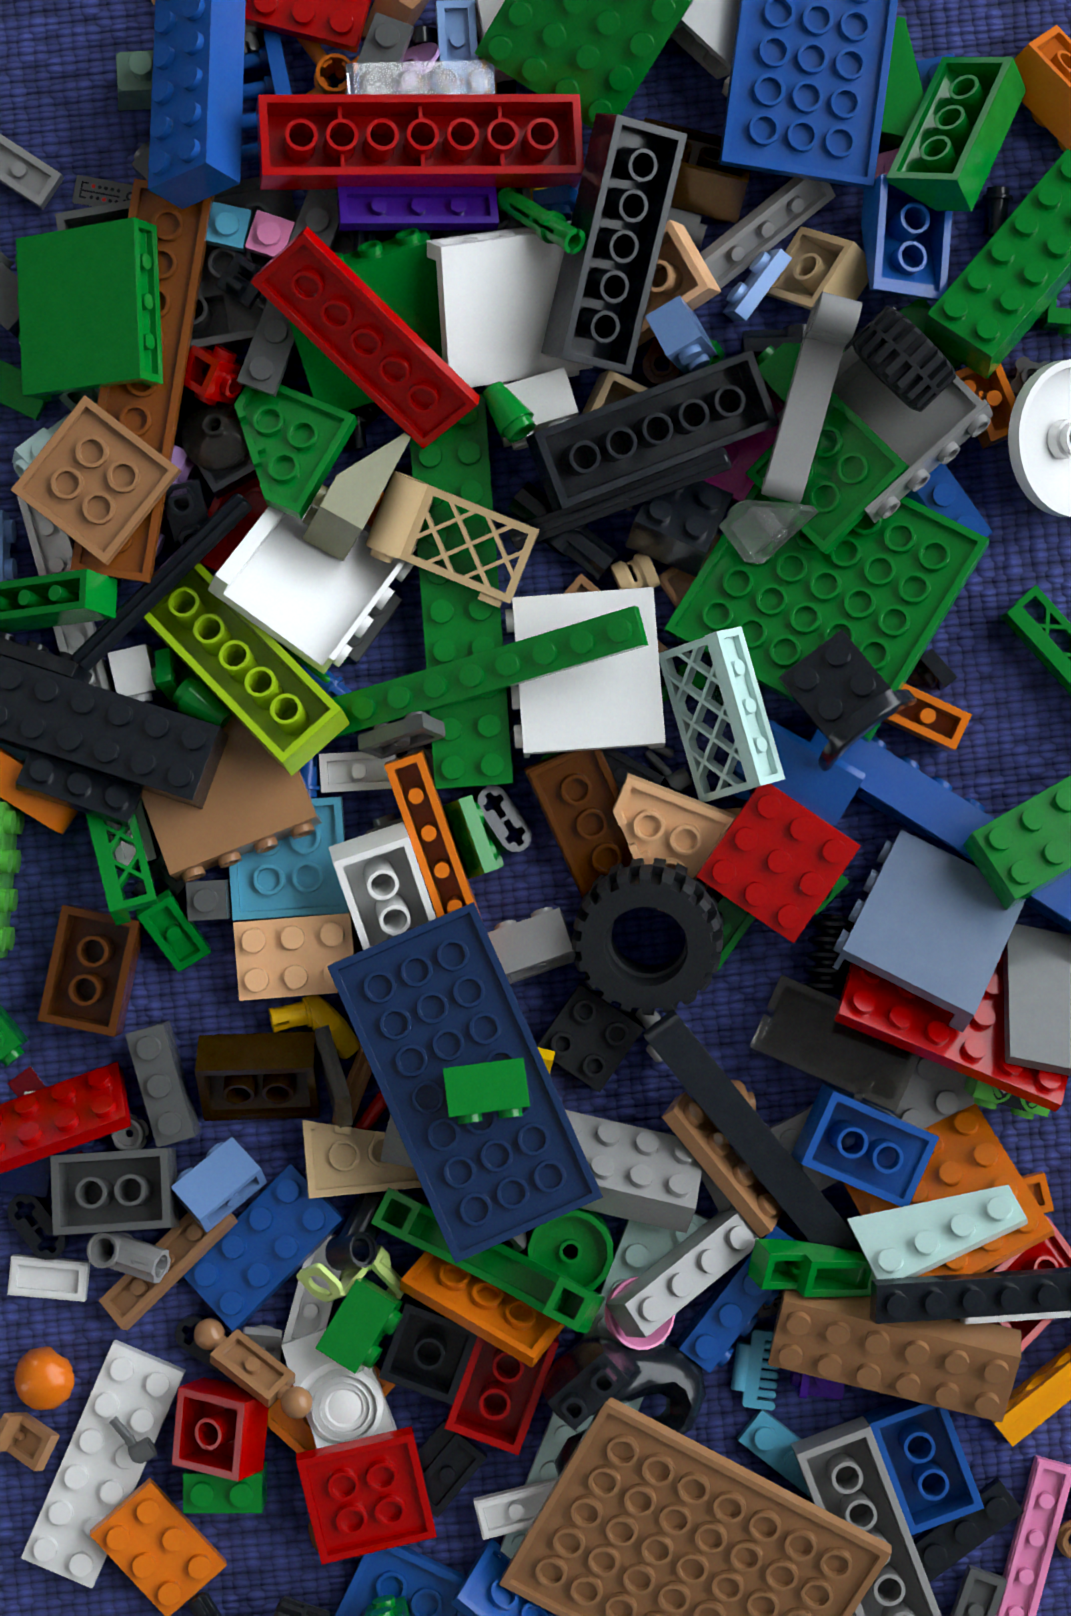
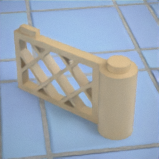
M393 471L365 545L372 548L369 555L387 563H392L394 557L480 591L479 600L500 608L503 601L511 603L540 529L443 491L414 477ZM434 497L449 502L455 518L435 526L429 512ZM457 506H460L470 511L460 515ZM474 514H480L486 517L492 533L471 541L463 519ZM425 520H427L430 529L421 532ZM493 520L507 526L497 530ZM457 522L466 544L446 552L438 530ZM512 528L528 534L523 549L508 556L499 534ZM432 533L441 555L429 560L413 555L418 539ZM494 537L503 558L483 567L474 545ZM469 548L477 570L462 575L454 571L448 556ZM520 556L515 569H513L510 560ZM443 559L447 568L437 565L434 562ZM504 562L511 576L506 592L491 587L485 573L486 570ZM480 574L483 583L470 577Z

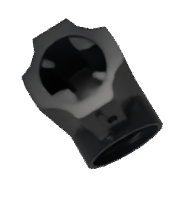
M370 1193L359 1194L340 1235L332 1237L326 1245L325 1257L331 1268L337 1271L366 1268L376 1260V1240L381 1228L371 1224L383 1200L381 1197Z

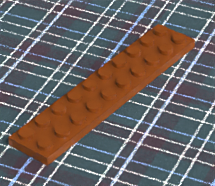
M134 179L128 218L135 217L157 225L163 384L147 386L135 382L101 387L97 405L171 462L207 245L206 237L210 212L215 195L181 209L148 190L147 180ZM166 492L109 565L103 563L75 541L70 570L89 569L111 578L151 583Z

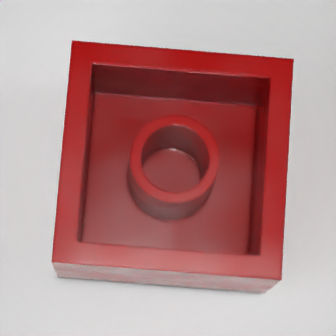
M203 1377L178 1387L172 1465L234 1481H241L264 1469L269 1408L246 1390L239 1388L238 1385Z

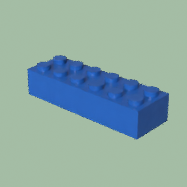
M246 0L155 1L148 190L181 209L240 184Z

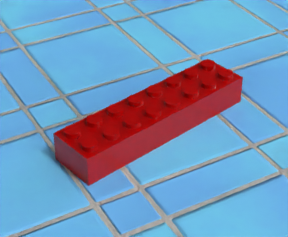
M580 94L258 95L256 120L260 190L338 189V187L551 188L567 184L577 187L581 180L584 157Z

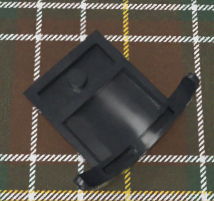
M842 629L778 677L782 686L828 740L818 759V765L823 771L831 769L834 763L855 742L879 723L903 708L915 705L917 702L915 696L907 689L893 691Z

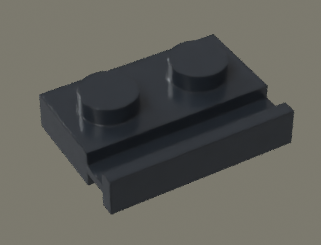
M445 1418L418 1449L432 1514L437 1518L487 1458V1453L467 1436L445 1429Z

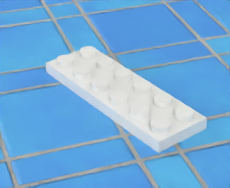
M114 1340L21 1556L22 1559L89 1588L94 1587L108 1554L90 1536V1530L135 1491L147 1463L146 1461L139 1464L131 1460L128 1446L109 1422L117 1416L130 1433L134 1435L137 1442L145 1437H149L153 1444H155L186 1369L123 1342Z

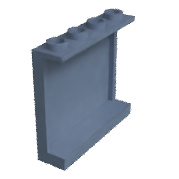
M900 830L894 843L886 840L876 860L883 865L879 872L872 869L862 889L869 893L865 902L858 899L848 917V920L853 922L854 925L850 932L845 929L842 930L833 948V951L839 953L833 968L839 970L842 962L846 959L953 1013L948 1026L963 1033L975 1016L1025 900L1005 910L978 867Z

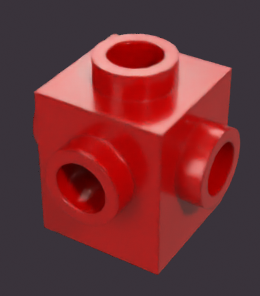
M192 345L188 355L184 385L195 392L194 397L207 404L215 406L217 401L234 404L243 386L237 382L242 364L235 361L237 354L224 347L216 345L214 350Z

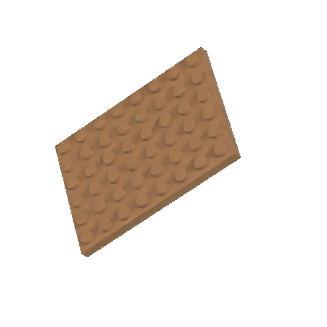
M611 1397L597 1410L503 1572L499 1585L557 1616H852L891 1556L892 1545Z

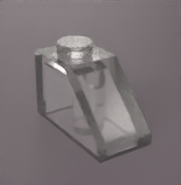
M744 500L730 508L727 513L728 517L719 527L745 562L763 564L809 522L818 511L814 506L797 503Z

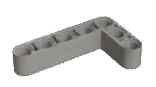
M822 291L813 304L765 473L761 494L800 504L842 353L856 330L862 302Z

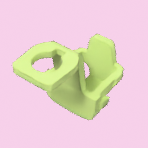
M377 1245V1256L372 1265L366 1268L342 1271L340 1275L341 1281L321 1263H315L301 1269L296 1275L297 1279L314 1297L327 1303L346 1296L355 1280L363 1278L370 1269L389 1286L386 1290L388 1293L399 1300L404 1292L399 1290L402 1278L392 1268L390 1254L381 1245ZM311 1276L323 1278L329 1284V1291L316 1285Z

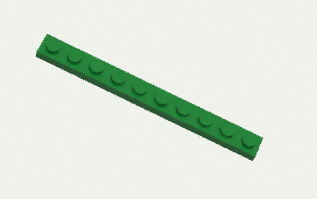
M631 606L333 697L332 699L343 710L350 724L332 740L372 729L377 724L402 720L406 714L411 712H429L648 646L639 607Z

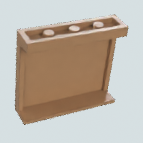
M233 714L230 721L223 728L229 738L203 809L145 790L142 792L141 798L168 872L177 881L181 879L185 883L195 881L206 875V869L219 865L220 868L230 867L242 861L241 855L256 850L257 854L270 851L279 845L277 841L292 836L293 839L308 836L315 831L314 826L322 824L320 817L315 811L300 769L291 776Z

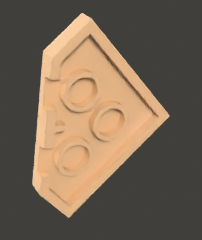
M627 773L613 807L614 816L624 833L634 859L643 858L644 864H653L654 858L666 859L665 866L675 869L677 863L688 868L687 875L692 879L737 816L630 773Z

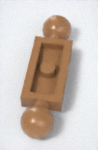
M207 1318L196 1325L194 1329L196 1344L204 1350L215 1349L210 1354V1363L263 1405L269 1408L277 1399H280L283 1412L293 1419L303 1418L310 1412L313 1400L309 1391L300 1386L291 1387L295 1383V1373L239 1329H236L227 1338L225 1337L223 1325L216 1319Z

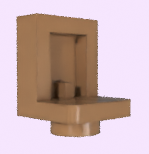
M27 1412L4 1413L0 1419V1452H8L33 1471H43L60 1435Z

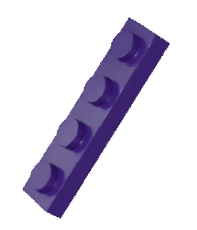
M338 187L339 231H389L417 228L418 230H497L499 225L496 187Z

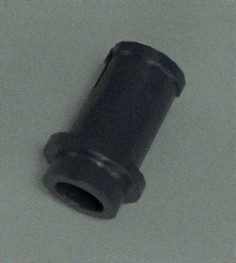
M1002 186L986 188V194L982 196V201L985 202L983 236L993 237L1008 219L1009 202L1013 201V196L1009 195L1010 188Z

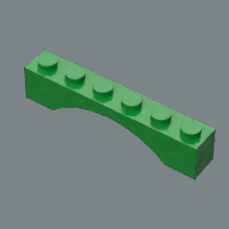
M389 1187L371 1224L494 1285L577 1332L588 1334L605 1299L604 1296L502 1243L455 1263L431 1207L401 1191Z

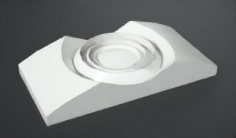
M327 1327L281 1345L287 1367L295 1373V1383L293 1386L307 1389L312 1396V1408L306 1417L317 1448L397 1430L374 1366L370 1370L365 1367L363 1371L354 1374L315 1349Z

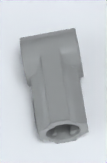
M126 1232L98 1233L89 1240L87 1245L88 1259L97 1268H111L153 1283H160L163 1276L168 1273L171 1262L168 1249L135 1239ZM111 1243H112L113 1246H114V1254H113V1256L110 1255V1245H111Z

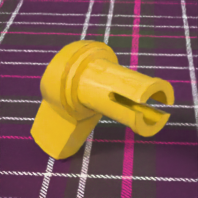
M306 995L302 997L301 1002L268 1009L274 1033L288 1028L307 1025L308 1028L312 1027L314 1031L319 1033L342 1059L349 1058L360 1048V1042L346 1020L319 995Z

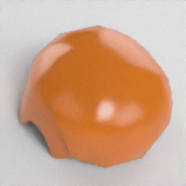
M45 1346L30 1349L19 1359L14 1372V1383L17 1395L22 1402L35 1410H48L58 1408L70 1398L75 1384V1377L69 1360L57 1354L52 1347Z

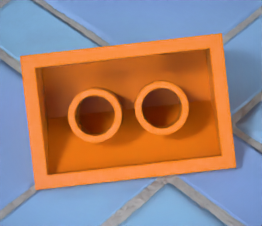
M1055 25L1028 43L1014 60L1026 88L1022 99L1023 104L1031 111L1034 121L1038 125L1047 128L1058 139V145L1065 152L1067 148L1071 150V39L1058 25Z

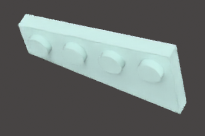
M1009 1185L847 1218L848 1224L876 1279L917 1277L1028 1224L1027 1217Z

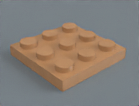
M84 395L14 484L11 491L103 563L109 565L182 471Z

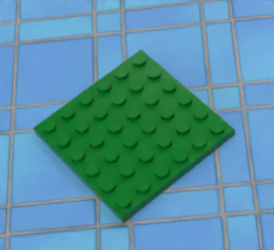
M754 483L664 629L666 634L686 644L716 631L742 626L757 682L794 703L796 701L782 686L778 677L842 629L893 691L901 690L989 546V538L904 496L900 500L899 508L886 519L881 517L874 523L865 515L828 554H825L768 496L761 494V489ZM707 645L705 646L703 654L711 657ZM881 723L860 739L869 743Z

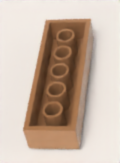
M784 1289L772 1335L768 1365L1002 1423L1021 1361V1330L993 1323L964 1324L960 1322V1318L875 1324L870 1319L871 1296L803 1297L796 1289Z

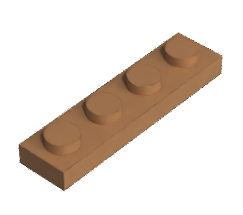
M687 1092L674 1098L662 1116L664 1121L759 1238L772 1232L783 1213L777 1200L764 1189L754 1176L751 1168L739 1158L730 1147L725 1136L717 1131L705 1116L704 1110L698 1103L692 1100Z
M187 1213L179 1221L180 1227H173L155 1244L156 1246L168 1249L169 1258L171 1259L168 1273L163 1276L160 1283H153L125 1274L98 1301L120 1329L128 1331L238 1220L230 1213L206 1233L195 1219Z

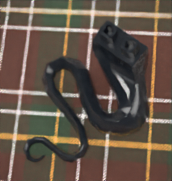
M598 1335L580 1340L559 1356L550 1368L543 1386L548 1405L574 1431L590 1416L595 1415L597 1410L611 1397L625 1404L647 1395L661 1394L666 1397V1409L659 1416L651 1418L684 1435L694 1427L706 1397L702 1367L680 1351L679 1348L659 1344L648 1350H635ZM586 1429L569 1437L554 1462L558 1478Z

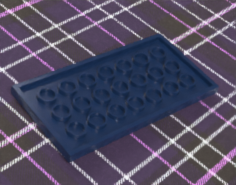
M474 902L327 966L455 1263L603 1198ZM524 1057L530 1106L522 1107L523 1116L499 1119L498 1111L482 1113L483 1121L458 1124L457 1116L449 1117L443 1068Z

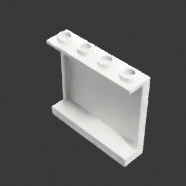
M529 227L433 239L432 241L426 240L427 257L435 260L437 267L442 359L472 389L473 387L483 385L488 388L498 381L506 385L509 384V381L523 380L565 367L568 377L579 375V370L593 368L591 365L541 353L564 249L556 244H548L540 240L537 232Z
M269 506L216 573L208 591L322 674H325L332 663L340 667L353 649L347 644L353 635L358 638L363 636L374 620L368 616L373 607L375 606L382 610L395 592L389 588L390 584L395 578L402 582L414 565L395 557L392 563H387L370 556L372 548L365 545L371 527L365 524L345 560L341 561L302 539L308 528V525L302 522L304 517L300 520Z
M653 587L513 597V609H505L507 633L515 632V642L631 606L639 607L648 641V646L518 684L519 686H512L513 710L520 709L521 725H514L515 749L523 748L524 758H530L531 754L648 746L649 749L664 748L666 741Z

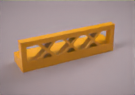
M1071 1344L1011 1392L1002 1423L991 1420L1012 1447L1071 1400Z

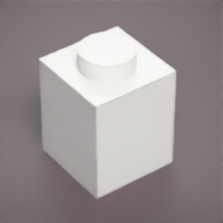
M143 644L107 653L116 693L148 703L153 701L152 694L161 692V690L155 688L152 680L151 669L156 667L150 646Z

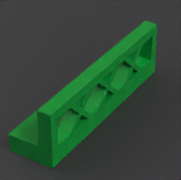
M1034 585L999 617L1071 696V623L1039 587ZM1033 597L1044 608L1043 624H1037L1023 608ZM1050 616L1058 625L1050 624ZM1049 630H1063L1070 637L1069 653L1062 652L1049 637Z
M86 814L110 914L116 926L131 922L129 911L158 904L136 814H134L129 828L122 826L119 831L108 826L106 820ZM129 829H131L133 838L126 835ZM121 841L136 849V854L128 866L116 861L114 852ZM138 864L140 865L141 873L135 870ZM130 876L144 883L146 895L126 900L123 887Z

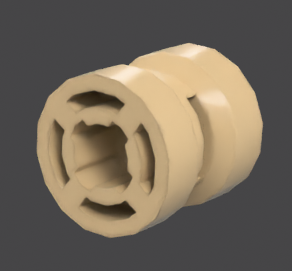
M640 552L634 555L633 560L626 563L618 561L610 565L612 575L619 590L656 588L660 586L658 575L650 557ZM631 570H632L633 575H634V577H635V579H636V582H634V579H633L632 574H631V572H630Z

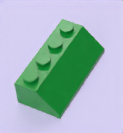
M942 57L886 176L888 183L936 211L972 212L1026 92L1014 58Z

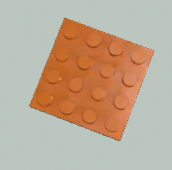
M973 1104L924 1128V1130L937 1135L939 1139L910 1205L1009 1185L1027 1217L1028 1224L917 1277L984 1273L1055 1235L1052 1225L977 1104ZM842 1182L860 1215L900 1207Z

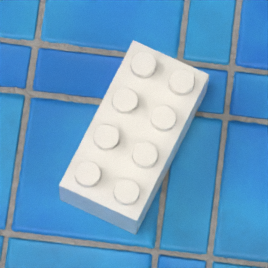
M404 822L328 847L363 950L436 919Z

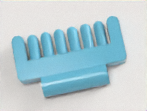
M753 1328L750 1333L749 1343L737 1341L730 1388L742 1391L741 1403L744 1407L763 1410L775 1409V1403L771 1399L776 1397V1393L770 1390L759 1389V1387L777 1388L775 1381L760 1379L776 1380L779 1377L777 1372L761 1370V1368L779 1369L778 1367L768 1365V1361L763 1360V1358L769 1359L770 1351H764V1349H770L771 1342L769 1341L772 1340L774 1330Z

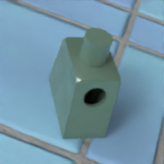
M153 50L116 53L119 111L151 109Z

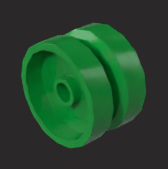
M578 1208L531 1229L528 1236V1257L594 1290L605 1280L614 1260L612 1236L605 1220L597 1212ZM573 1244L577 1247V1253L571 1255L568 1251L564 1254L563 1249L566 1245Z

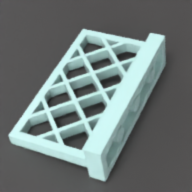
M742 626L716 631L705 635L703 638L659 653L660 666L699 801L707 802L784 780L785 776ZM707 645L713 663L712 668L700 661ZM678 656L688 663L683 678L676 672L673 657ZM696 670L708 677L703 692L692 685ZM716 684L720 687L724 701L723 706L711 699ZM688 694L699 701L694 715L687 711L685 700ZM707 707L719 715L714 730L702 722ZM727 722L730 723L735 740L734 744L722 736ZM698 731L710 739L705 753L697 746L696 737ZM718 745L730 753L725 767L713 760ZM738 760L742 764L747 782H743L733 774ZM709 769L721 777L716 791L713 792L710 791L706 777Z

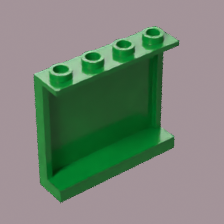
M131 217L16 238L17 254L15 263L18 275L17 304L19 307L20 381L22 384V396L51 401V395L128 383L136 382L147 386L162 385L163 361L157 225Z
M417 228L405 229L398 232L396 238L384 242L378 240L368 241L361 244L357 251L344 255L342 253H335L442 358L436 261L427 257L426 240H431L425 230H418ZM288 319L312 398L344 411L374 402Z

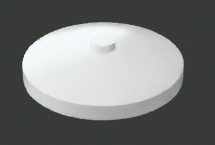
M1071 359L1051 362L1030 376L1015 400L1008 430L1010 461L1022 491L1039 509L1058 517H1071Z

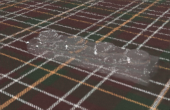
M486 60L346 64L348 94H495L494 66Z

